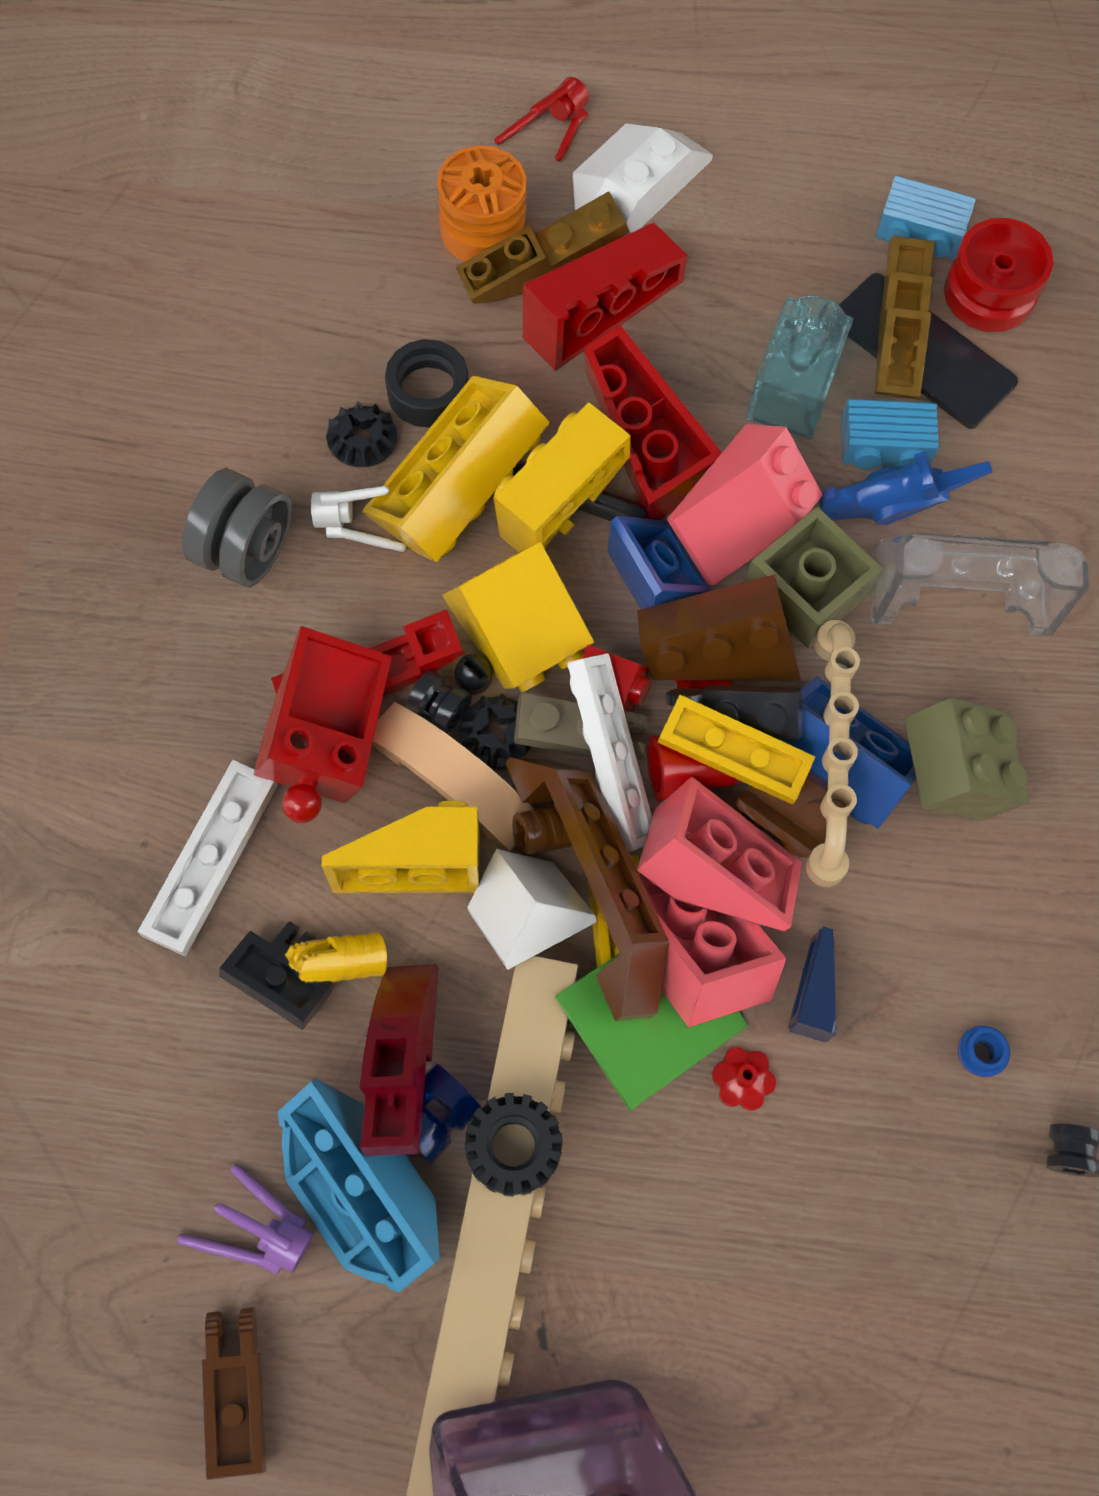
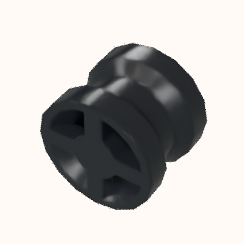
M1051 1124L1049 1137L1054 1142L1053 1152L1047 1156V1169L1074 1176L1099 1177V1161L1096 1158L1097 1149L1099 1148V1130L1073 1124Z

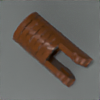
M555 806L514 814L512 822L513 836L521 855L527 856L572 847L570 838Z

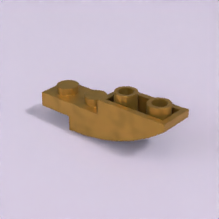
M608 191L536 233L533 232L530 225L524 227L455 268L473 304L502 300L523 294V284L630 233L611 193Z

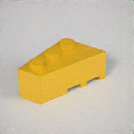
M590 402L578 413H570L560 424L558 433L547 444L541 443L536 446L528 456L526 465L515 476L510 474L505 477L496 488L493 498L499 536L518 552L539 542L542 543L545 549L559 531L566 536L575 525L569 520L571 515L588 498L594 502L629 459L630 434Z

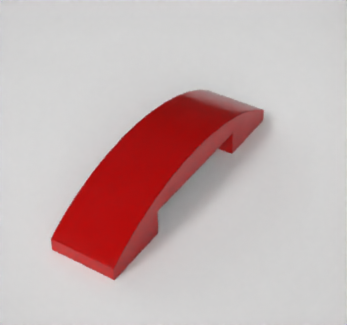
M447 609L403 626L406 634L369 648L392 656L383 696L417 682L428 670L437 671L464 653ZM284 673L271 678L276 695Z

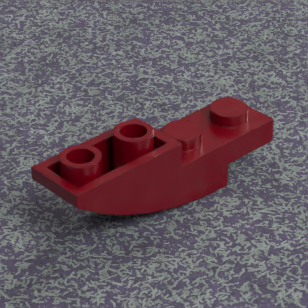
M437 964L387 967L378 988L366 1036L359 1087L365 1095L360 1148L366 1156L419 1154L426 1062L432 1061L439 970Z

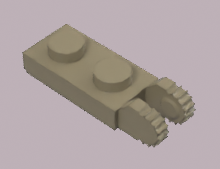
M522 692L518 698L514 743L592 757L590 747L583 736V721L577 702ZM624 711L629 732L641 733L648 729L649 718L647 716ZM632 741L637 760L645 758L647 746L642 744V742Z

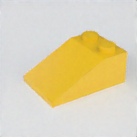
M458 800L442 801L438 804V807L420 809L323 855L321 866L332 893H475L477 887H479L480 836L478 807H468L466 802Z

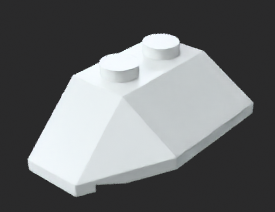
M625 124L573 172L575 210L609 191L630 233L642 228L712 161L713 154L683 133L658 127Z

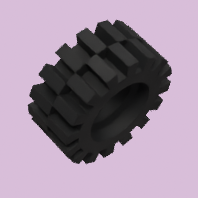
M504 1093V1097L498 1099L493 1097L487 1100V1104L483 1108L479 1107L473 1114V1119L470 1124L468 1123L465 1132V1154L473 1175L486 1186V1189L509 1197L520 1194L524 1196L531 1194L532 1191L539 1187H543L549 1178L554 1175L562 1154L563 1140L562 1133H560L558 1127L559 1122L555 1115L552 1116L548 1111V1106L542 1101L538 1103L532 1100V1096L527 1094L514 1096V1093ZM509 1124L524 1126L531 1132L535 1141L533 1155L526 1163L519 1166H508L501 1163L494 1155L492 1149V1141L497 1131Z

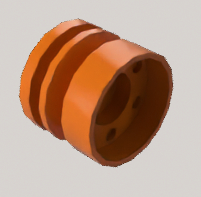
M475 145L455 152L445 160L438 171L437 193L438 206L440 208V235L445 247L456 258L467 261L526 227L527 176L522 164L512 154L494 146Z

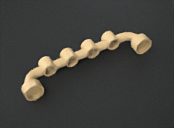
M840 620L825 622L820 627L814 640L817 654L822 659L828 661L825 667V675L831 682V698L823 713L824 721L830 727L829 745L822 757V765L828 772V791L820 805L821 813L827 819L826 839L824 844L818 845L812 851L806 862V872L809 878L815 884L822 887L837 885L849 870V858L844 851L847 817L857 802L854 790L848 786V771L858 755L856 744L849 739L850 724L859 710V702L851 694V680L860 665V657L852 649L855 644L853 629L847 623ZM837 663L845 665L848 669L841 668ZM835 708H842L847 714L839 713ZM833 753L842 754L846 760H839ZM832 799L840 800L845 808L834 805Z

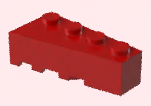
M653 222L523 284L522 338L554 371L558 370L584 352V347L618 325H622L682 283L687 254Z
M618 325L583 348L586 375L602 413L630 434V457L624 466L640 504L646 508V519L661 520L678 507L722 452L622 326Z

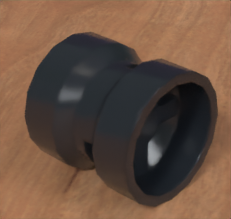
M430 669L415 684L407 699L406 708L419 716H428L433 720V725L448 734L462 720L466 707L470 706L472 694L461 687L452 688L446 684L444 676Z

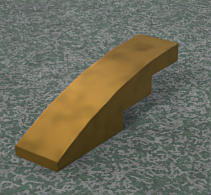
M892 236L889 242L879 327L875 394L916 400L920 398L931 312L928 311L933 276H930L935 241Z

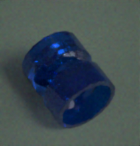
M436 1062L425 1072L419 1154L430 1164L452 1143L450 1133L453 1130L463 1132L467 1128L468 1123H471L476 1110L479 1107L482 1108L474 1097L447 1070ZM434 1098L447 1111L440 1121L426 1108Z

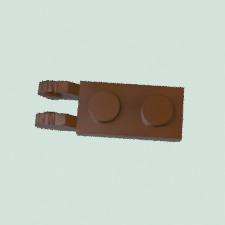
M254 1307L242 1308L240 1310L238 1332L240 1335L241 1355L222 1357L224 1322L220 1311L209 1312L205 1317L206 1359L202 1360L207 1480L266 1472L261 1353H256L258 1341Z

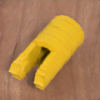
M378 932L349 934L340 937L329 936L326 939L310 940L305 943L301 941L300 943H295V945H290L285 954L289 961V966L299 973V978L306 983H312L313 981L340 982L342 980L350 981L354 979H367L369 977L377 978L384 975L387 965L386 946L383 937Z

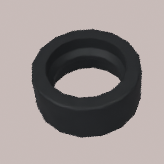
M429 339L409 342L396 350L387 363L385 373L386 391L391 409L401 420L414 426L428 428L434 424L469 381V372L462 355L454 347L442 341ZM436 368L448 373L452 377L453 387L439 398L430 400L416 399L403 391L402 381L405 376L414 370Z

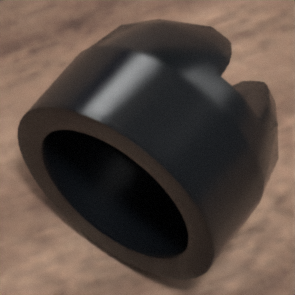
M468 654L461 658L455 667L454 673L457 687H461L472 695L481 694L489 688L492 682V669L484 657L478 654ZM472 665L483 677L479 680L467 666Z

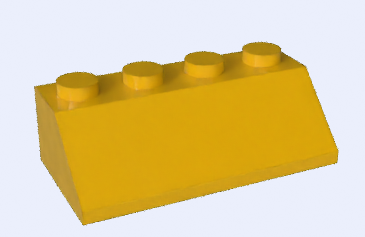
M472 376L383 484V486L388 487L389 493L373 497L362 512L416 554L437 563L441 557L447 555L454 548L457 537L469 522L481 515L486 501L495 492L500 482L508 475L513 474V468L525 453L536 447L541 439L542 432L550 422L517 385Z

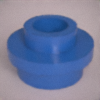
M983 1025L975 1026L966 1031L960 1038L958 1056L964 1068L973 1075L992 1077L1002 1072L1008 1065L1010 1047L1003 1034L995 1028ZM976 1044H983L989 1049L990 1058L988 1061H983L977 1057L975 1053Z

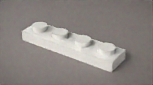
M609 654L567 663L571 675L570 687L573 695L577 698L583 721V736L590 747L596 770V782L628 852L644 847L652 815Z
M235 760L231 761L138 930V933L143 938L185 957L187 956L278 786L277 782L254 776L255 769Z

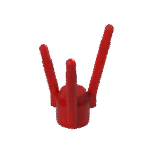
M567 77L553 92L530 108V112L498 135L494 140L495 144H502L549 109L552 116L557 120H571L555 155L557 161H562L580 124L588 117L587 112L583 108L589 102V92L586 86L575 77Z

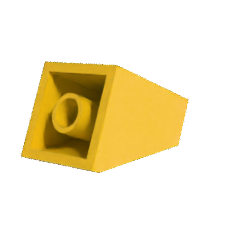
M541 542L518 552L442 594L482 657L490 664L492 672L504 689L518 686L520 691L524 692L538 685L546 679L543 671L557 663L560 669L567 668V663L582 659L584 655L582 649L587 647V644L594 643Z

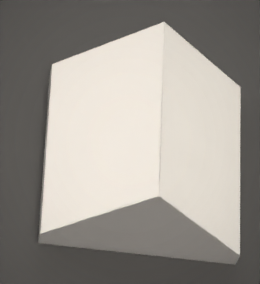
M499 849L495 850L479 883V887H477L467 907L470 915L507 970L597 922L594 913L553 862Z

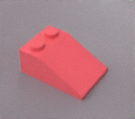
M745 424L667 520L706 583L714 586L763 552L803 519L823 494L787 427Z
M691 777L655 808L637 871L643 874L652 884L659 886L677 900L785 932L792 925L802 862L700 782Z
M640 875L641 881L669 940L661 991L688 1028L772 1001L787 958L759 924L677 900L659 886L652 884L644 875Z

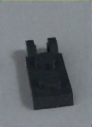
M707 685L704 689L679 688L669 690L666 693L668 705L674 706L679 695H682L778 740H800L803 736L801 688Z

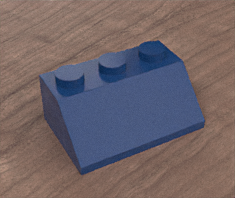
M817 676L802 688L803 736L800 740L780 741L815 756L810 771L828 783V772L822 765V757L829 745L830 727L825 723L823 713L831 698V686ZM859 706V710L850 724L849 739L856 744L858 749L857 758L848 771V786L854 790L857 797V804L850 815L863 824H871L878 829L915 782L916 774L909 742ZM835 708L839 713L847 714L842 708ZM833 753L839 760H846L842 754Z

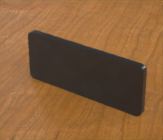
M880 273L871 274L832 311L830 316V323L876 359L885 277ZM931 312L921 393L932 402H936L937 406L968 429H974L1015 389L1018 378L1014 373Z

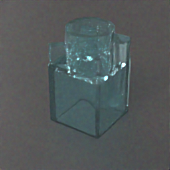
M803 296L797 300L790 297L786 298L755 380L746 419L769 426L787 427L789 433L812 440L853 318L845 315L842 308L835 302L818 296Z

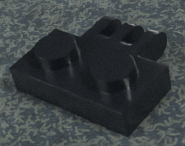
M289 921L272 943L249 931L219 968V977L303 1030L331 994L333 983L331 981L306 983L299 978V973L289 966V961L285 954L290 945H293L291 941L299 930V926ZM306 931L296 943L301 941L305 943L315 940L316 937Z

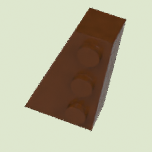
M775 574L637 610L640 644L653 680L801 681Z

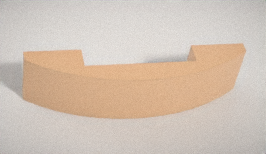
M394 702L377 721L372 746L399 767L405 765L446 799L466 802L468 807H478L479 830L505 851L512 852L516 847L512 829L514 814L533 810L534 808L529 803H522L518 792L468 749L426 719Z

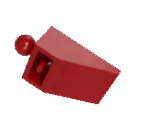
M301 626L298 630L264 731L253 774L254 776L291 787L283 796L282 808L285 815L291 821L301 824L311 822L319 815L322 808L321 796L346 803L363 787L392 658L390 655Z

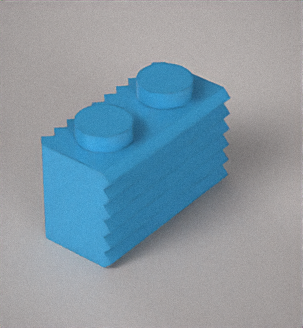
M895 175L875 236L878 239L884 238L886 242H890L892 236L935 241L934 257L943 258L948 256L950 260L955 259L963 236L966 234L976 198Z
M848 398L841 416L842 463L844 465L852 464L860 469H873L884 465L888 467L894 465L896 467H903L914 461V454L926 451L930 463H932L939 448L937 403Z

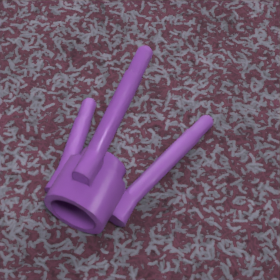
M238 1164L231 1167L232 1174L283 1222L281 1223L273 1218L269 1225L265 1226L223 1203L215 1205V1212L260 1237L257 1248L265 1252V1254L186 1234H180L177 1242L196 1250L261 1266L276 1275L281 1268L293 1273L313 1236V1233L303 1228L307 1220L291 1212Z

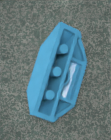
M315 1079L308 1083L278 1111L279 1126L283 1127L282 1154L286 1182L345 1270L370 1281L385 1284L388 1289L399 1293L440 1260L435 1197L406 1155L366 1156L360 1148L365 1105L328 1084Z

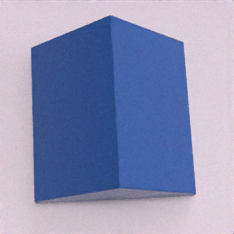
M618 515L611 521L607 553L640 609L711 591L668 521Z

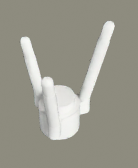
M370 487L346 492L327 491L312 493V522L315 528H326L327 538H345L404 552L407 548L401 542L343 528L344 523L352 522V501L387 495L389 493L388 487Z

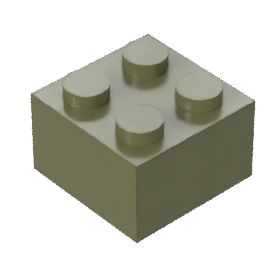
M817 506L751 561L745 582L775 574L789 631L809 648L814 643L820 627L825 622L843 619L872 594L883 568Z
M951 697L905 717L922 809L982 821L1029 804L1026 790L1027 774L1020 763L1016 744L1018 734L1010 713Z

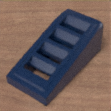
M824 926L811 938L788 1025L790 1032L821 1042H828L835 1036L834 937L833 929Z

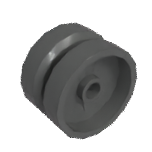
M229 468L216 471L201 488L187 516L182 546L186 560L211 571L220 568L223 577L243 586L251 588L258 584L272 568L286 540L292 515L290 496L265 484L255 487L252 479Z

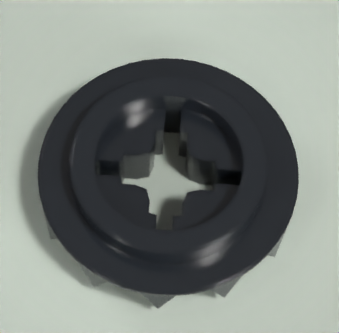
M357 401L356 405L352 408L344 409L340 407L338 415L334 419H329L326 439L329 450L340 462L352 467H370L384 461L392 453L397 442V429L391 414L381 411L376 403L369 407L363 406ZM353 425L359 426L362 430L368 429L371 443L360 435L354 437Z
M503 693L496 697L488 698L482 695L478 702L466 707L462 720L459 723V737L462 746L489 767L506 766L505 762L510 757L523 758L531 748V746L514 743L518 700L514 701L507 698ZM491 715L494 719H497L500 725L506 723L510 725L505 728L504 745H502L501 740L497 739L494 733L487 735L483 733L489 729V716Z

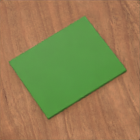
M619 953L554 997L628 1110L631 1111L748 1025L738 1011L688 1028L662 991L658 1013L652 1018L615 1021L596 974L619 956Z

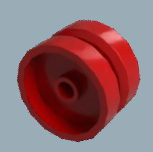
M990 218L975 224L964 234L944 284L945 301L954 316L969 327L985 332H1005L1020 326L1031 315L1038 301L1039 294L1043 291L1050 278L1054 265L1050 245L1036 229L1027 223L1015 219Z

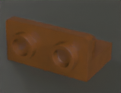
M810 770L793 805L751 785L734 803V806L742 812L748 821L760 829L768 830L782 840L783 846L795 856L808 859L818 845L825 843L827 819L822 815L820 805L828 791V783ZM832 799L834 805L845 808L840 800Z

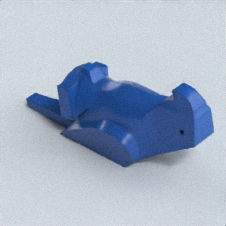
M926 451L914 454V461L907 466L882 468L872 472L866 479L838 490H835L834 487L822 492L823 496L819 499L821 510L831 520L863 517L875 520L878 525H889L950 500L948 492L988 475L993 471L990 461L942 472V469L932 468Z

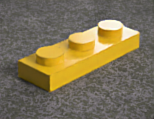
M679 695L658 740V743L792 805L797 800L815 759V756L682 695Z

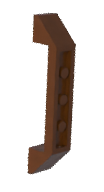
M510 757L505 764L522 803L554 804L572 847L591 886V891L608 925L611 937L615 941L620 953L619 956L596 974L614 1020L652 1018L658 1013L669 940L592 771L547 759Z

